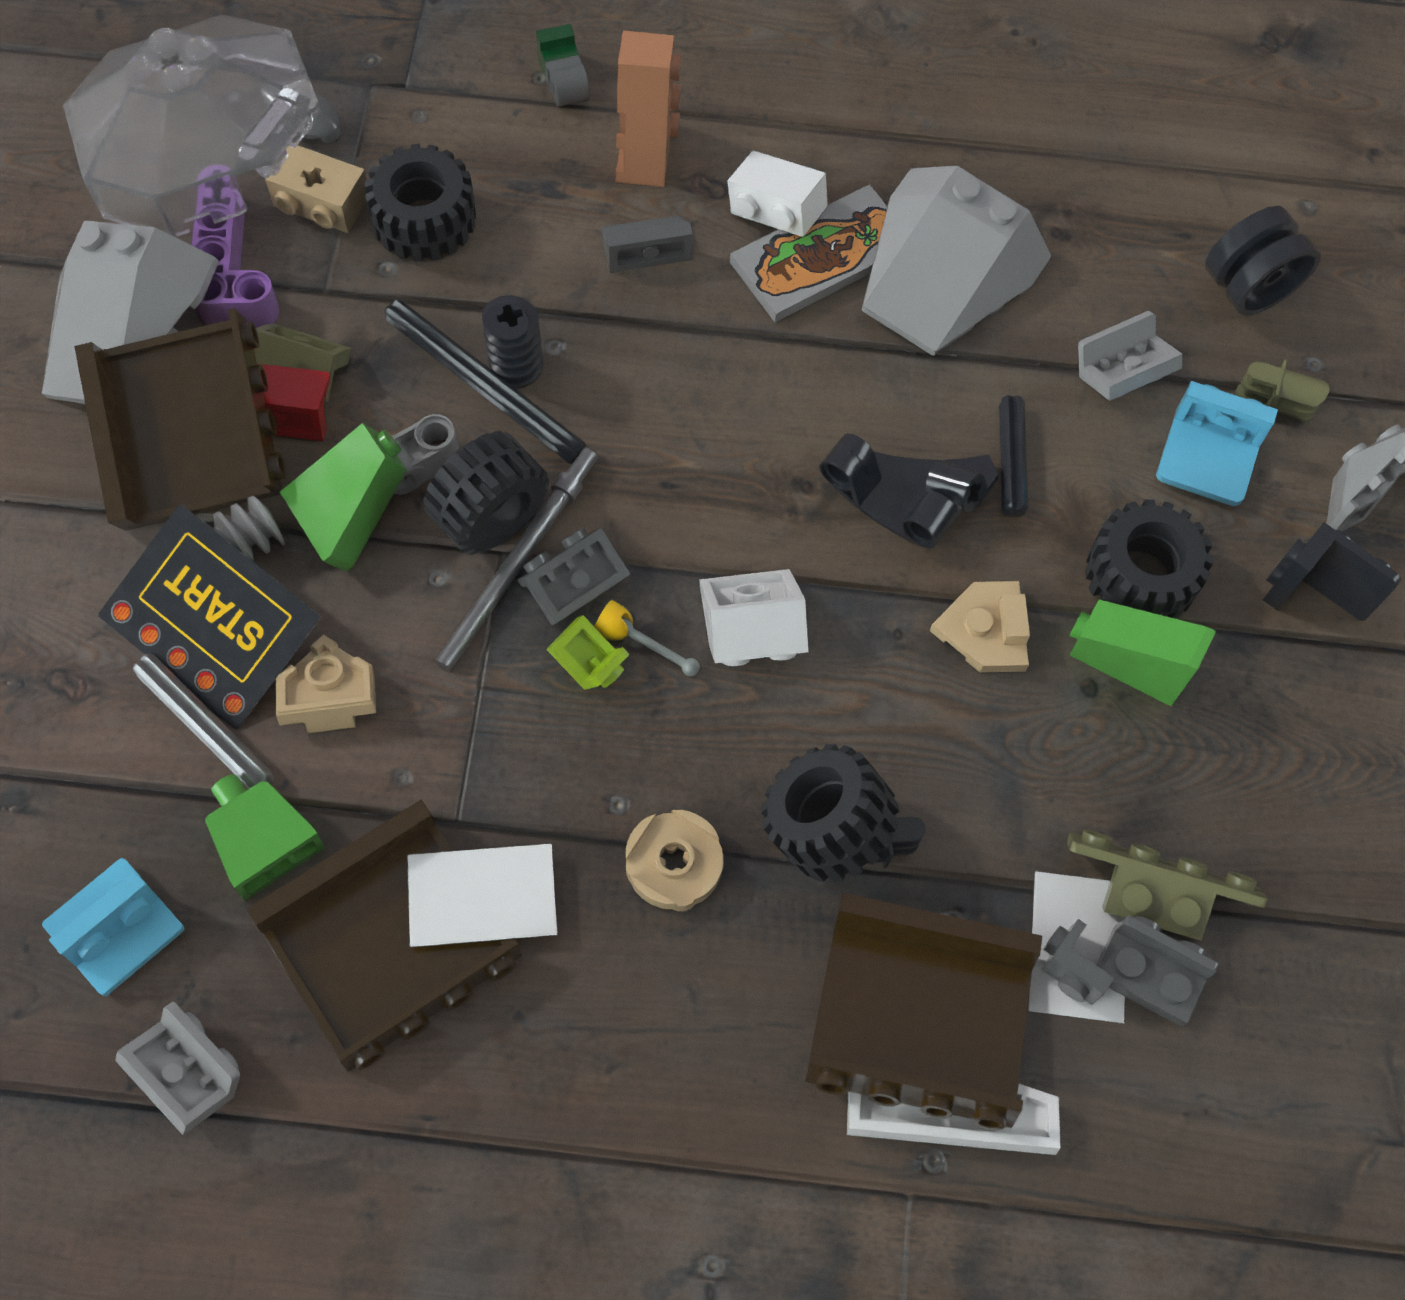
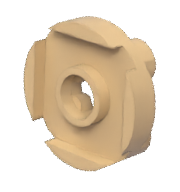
M672 810V813H663L658 816L654 814L646 817L632 831L626 845V876L636 893L646 902L663 909H674L678 912L687 911L695 904L704 901L715 890L720 881L723 871L722 847L713 826L701 816L686 810ZM678 848L685 852L683 861L687 865L682 869L676 867L673 871L665 868L666 861L661 855L665 851L673 854Z

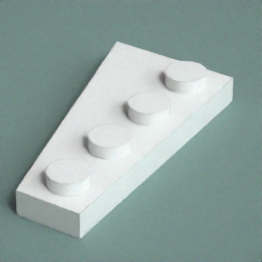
M1019 1084L1017 1099L1023 1100V1107L1013 1127H1005L1002 1130H988L975 1125L973 1119L952 1115L950 1118H935L922 1113L920 1107L902 1103L894 1107L881 1106L871 1102L866 1095L848 1092L847 1135L1056 1155L1060 1150L1059 1097Z

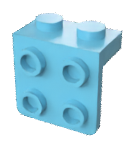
M1191 381L1176 409L1156 472L1157 479L1163 483L1231 506L1240 505L1246 495L1259 447L1272 428L1278 409L1263 405L1254 399H1245L1221 391L1212 385H1202Z

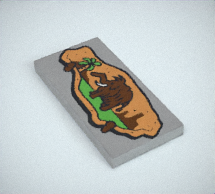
M869 184L829 204L804 237L778 229L730 253V264L772 320L777 322L871 273L887 213V205Z

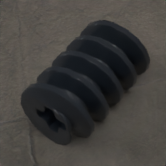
M507 295L495 298L484 307L482 313L489 367L514 388H525L538 379L544 366L538 312L533 304L518 296Z

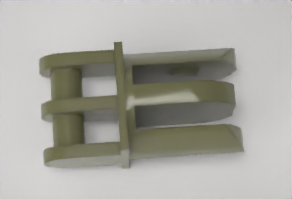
M1285 359L1280 367L1258 361L1250 364L1247 373L1241 380V384L1238 385L1235 391V395L1245 399H1254L1263 405L1278 409L1277 413L1306 422L1311 421L1319 409V405L1325 401L1330 392L1329 385L1325 381L1286 370L1287 360Z

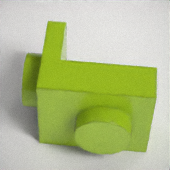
M584 615L577 617L546 649L584 690L598 687L599 685L603 688L611 685L623 673L624 668L620 664L629 656L624 647L615 649Z

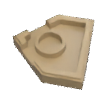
M1019 581L973 582L931 626V633L943 643L947 641L966 657L965 661L979 672H1026L1029 666L1027 642L1030 637L1026 597L1025 594H1020Z
M324 634L310 646L311 651L295 666L289 665L276 677V717L279 725L304 723L307 733L354 728L356 727L355 716L376 713L375 675L372 665L360 657L354 658L338 647L335 641Z

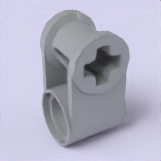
M432 414L401 432L391 435L401 448V452L397 455L407 469L394 494L403 495L417 489L422 483L433 478L448 458L460 449L453 423L447 417L440 414ZM445 440L441 445L431 446L435 441Z

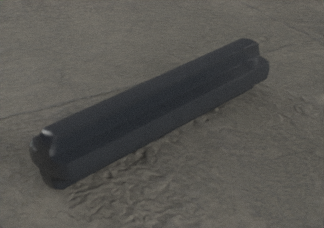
M1006 395L1002 397L999 405L1002 511L1007 516L1015 515L1019 517L1025 515L1028 508L1025 401L1019 395Z

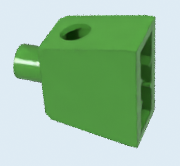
M231 774L220 779L212 787L211 791L221 807L209 814L205 822L228 878L244 901L325 849L315 829L266 780L257 783L247 790L236 774Z

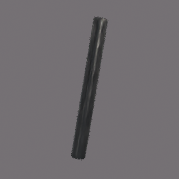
M395 299L385 308L384 313L387 322L565 461L573 464L583 448L586 447L583 440L405 302Z

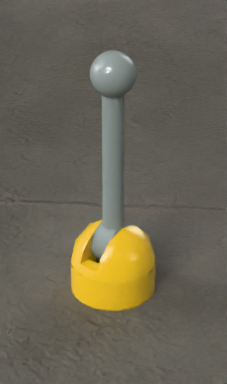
M614 600L609 601L594 626L608 640L618 641L628 636L682 667L683 673L687 676H695L700 671V664L696 659H685L634 629L631 613Z

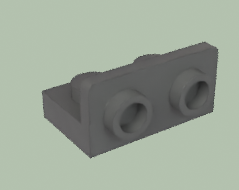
M582 527L560 541L565 549L550 558L545 551L523 565L527 573L517 579L521 587L527 586L551 625L558 623L631 575L602 528L587 533L585 528Z
M1125 916L1114 926L1096 965L1115 978L1109 987L1110 989L1183 1027L1189 1022L1206 980L1216 973L1219 964L1208 958L1207 952L1202 947L1189 941L1178 942L1161 933V927L1155 922L1140 916Z

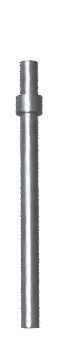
M583 448L568 471L561 472L551 486L552 494L436 658L435 663L440 668L448 672L452 670L567 502H574L583 489L581 482L598 459L594 451L589 448Z

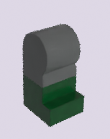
M571 23L536 31L538 61L550 94L553 95L557 107L589 100L588 79L575 44V35Z

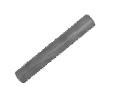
M146 654L141 660L135 662L133 671L137 677L249 789L261 781L266 780L269 784L273 782L274 775L271 773V770L154 654Z

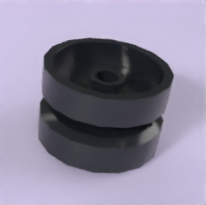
M1279 205L1257 211L1232 227L1210 250L1205 260V266L1217 285L1224 288L1228 287L1226 290L1227 298L1238 313L1248 316L1258 314L1275 306L1301 287L1319 265L1321 253L1307 236L1298 234V224L1289 212Z

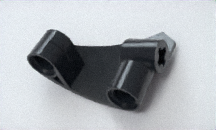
M849 433L842 436L819 465L822 476L856 508L889 531L928 549L936 546L962 510L966 512L974 511L999 479L998 472L989 455L948 460L898 457L874 452L866 441Z

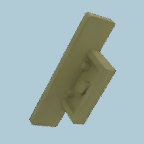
M1084 829L1082 835L1069 832L1067 844L1070 851L1115 864L1102 906L1106 913L1123 918L1127 915L1131 917H1144L1158 924L1163 930L1202 941L1216 894L1262 908L1266 906L1268 897L1259 887H1256L1258 881L1249 876L1231 871L1228 872L1227 877L1215 875L1208 872L1209 867L1207 865L1184 857H1180L1178 863L1159 858V851L1141 844L1132 843L1130 849L1111 844V837L1093 830Z

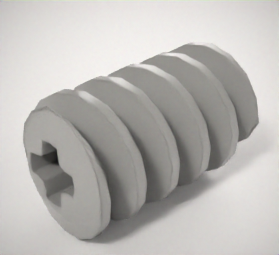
M254 495L247 498L249 512L244 511L237 503L230 506L232 520H228L220 511L213 514L215 526L213 530L250 560L254 559L252 546L255 544L266 554L270 552L269 538L272 536L280 544L285 545L271 513Z

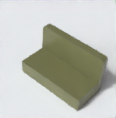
M275 323L257 327L256 330L260 342V347L254 349L257 363L329 372L331 382L323 404L329 401L334 370L348 365L351 348Z

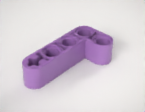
M223 166L210 167L204 170L199 176L197 183L192 246L214 256L219 261V264L203 300L195 311L199 320L206 326L230 320L228 310L235 308L246 320L252 321L257 328L275 322L280 313L279 304L271 280L265 273L256 270H240L245 204L235 174L232 170Z

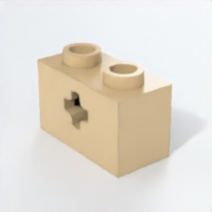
M290 142L265 179L274 207H277L285 214H296L313 220L318 225L328 229L335 228L349 233L367 203L365 197V181L367 179L365 169Z

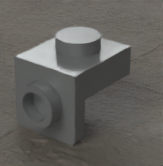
M1078 919L1068 930L1060 925L1043 948L1050 956L1041 969L1059 981L1058 987L1068 997L1078 1002L1086 1001L1092 1005L1106 993L1115 978L1072 948L1087 924Z

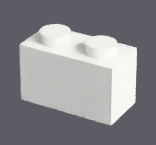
M752 151L728 179L731 214L804 237L828 206L826 173L757 151Z

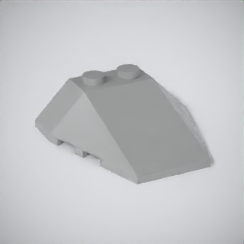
M961 167L911 168L889 199L861 311L934 356L972 330L976 323L988 315L992 316L1001 310L1005 303L1017 295L1021 296L1030 290L1050 260L1051 254L1028 209Z
M84 220L58 281L42 395L48 399L85 404L74 346L93 342L104 350L178 332L173 326L189 306L195 310L203 300L219 261L214 256L156 227Z
M1399 424L1382 433L1375 443L1368 447L1365 443H1360L1342 457L1344 464L1333 478L1326 524L1335 530L1343 532L1365 520L1400 475L1405 473V427L1401 428Z

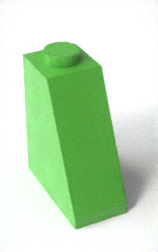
M362 423L280 491L323 562L346 572L354 566L407 471L397 455L401 452L400 446L385 430L379 433Z
M1098 600L1091 615L1082 611L1069 635L1077 640L1070 656L1172 706L1197 672L1216 631L1206 626Z

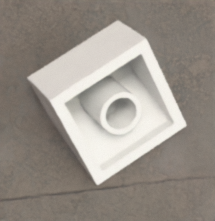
M790 569L699 579L709 647L715 663L740 666L748 663L750 659L769 657L772 660L781 661L794 658L797 653L808 652L805 598Z

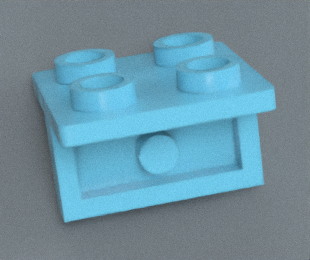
M124 858L117 860L42 923L43 928L51 936L49 941L63 957L81 971L102 996H108L184 931L183 924Z

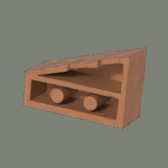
M623 30L618 61L617 113H620V133H617L616 148L620 150L615 176L616 183L664 187L670 140L671 138H678L680 127V113H675L673 110H679L681 84H673V81L680 80L682 55L674 54V35Z

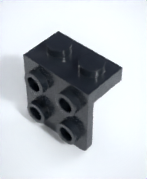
M1324 522L1307 543L1299 538L1266 579L1273 587L1262 600L1275 610H1278L1297 586L1304 581L1358 620L1363 621L1396 589L1401 582V577L1392 570L1387 562L1372 556L1352 542L1348 535L1335 530Z

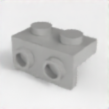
M1146 311L1091 335L1078 343L1079 378L1109 401L1182 369V353L1156 335V315L1150 311Z
M171 1002L163 1008L159 1023L119 1049L115 1060L182 1135H185L233 1099L240 1078L238 1064L234 1057L226 1049H218L205 1035L204 1028L198 1018L190 1012L184 1013L175 1002Z

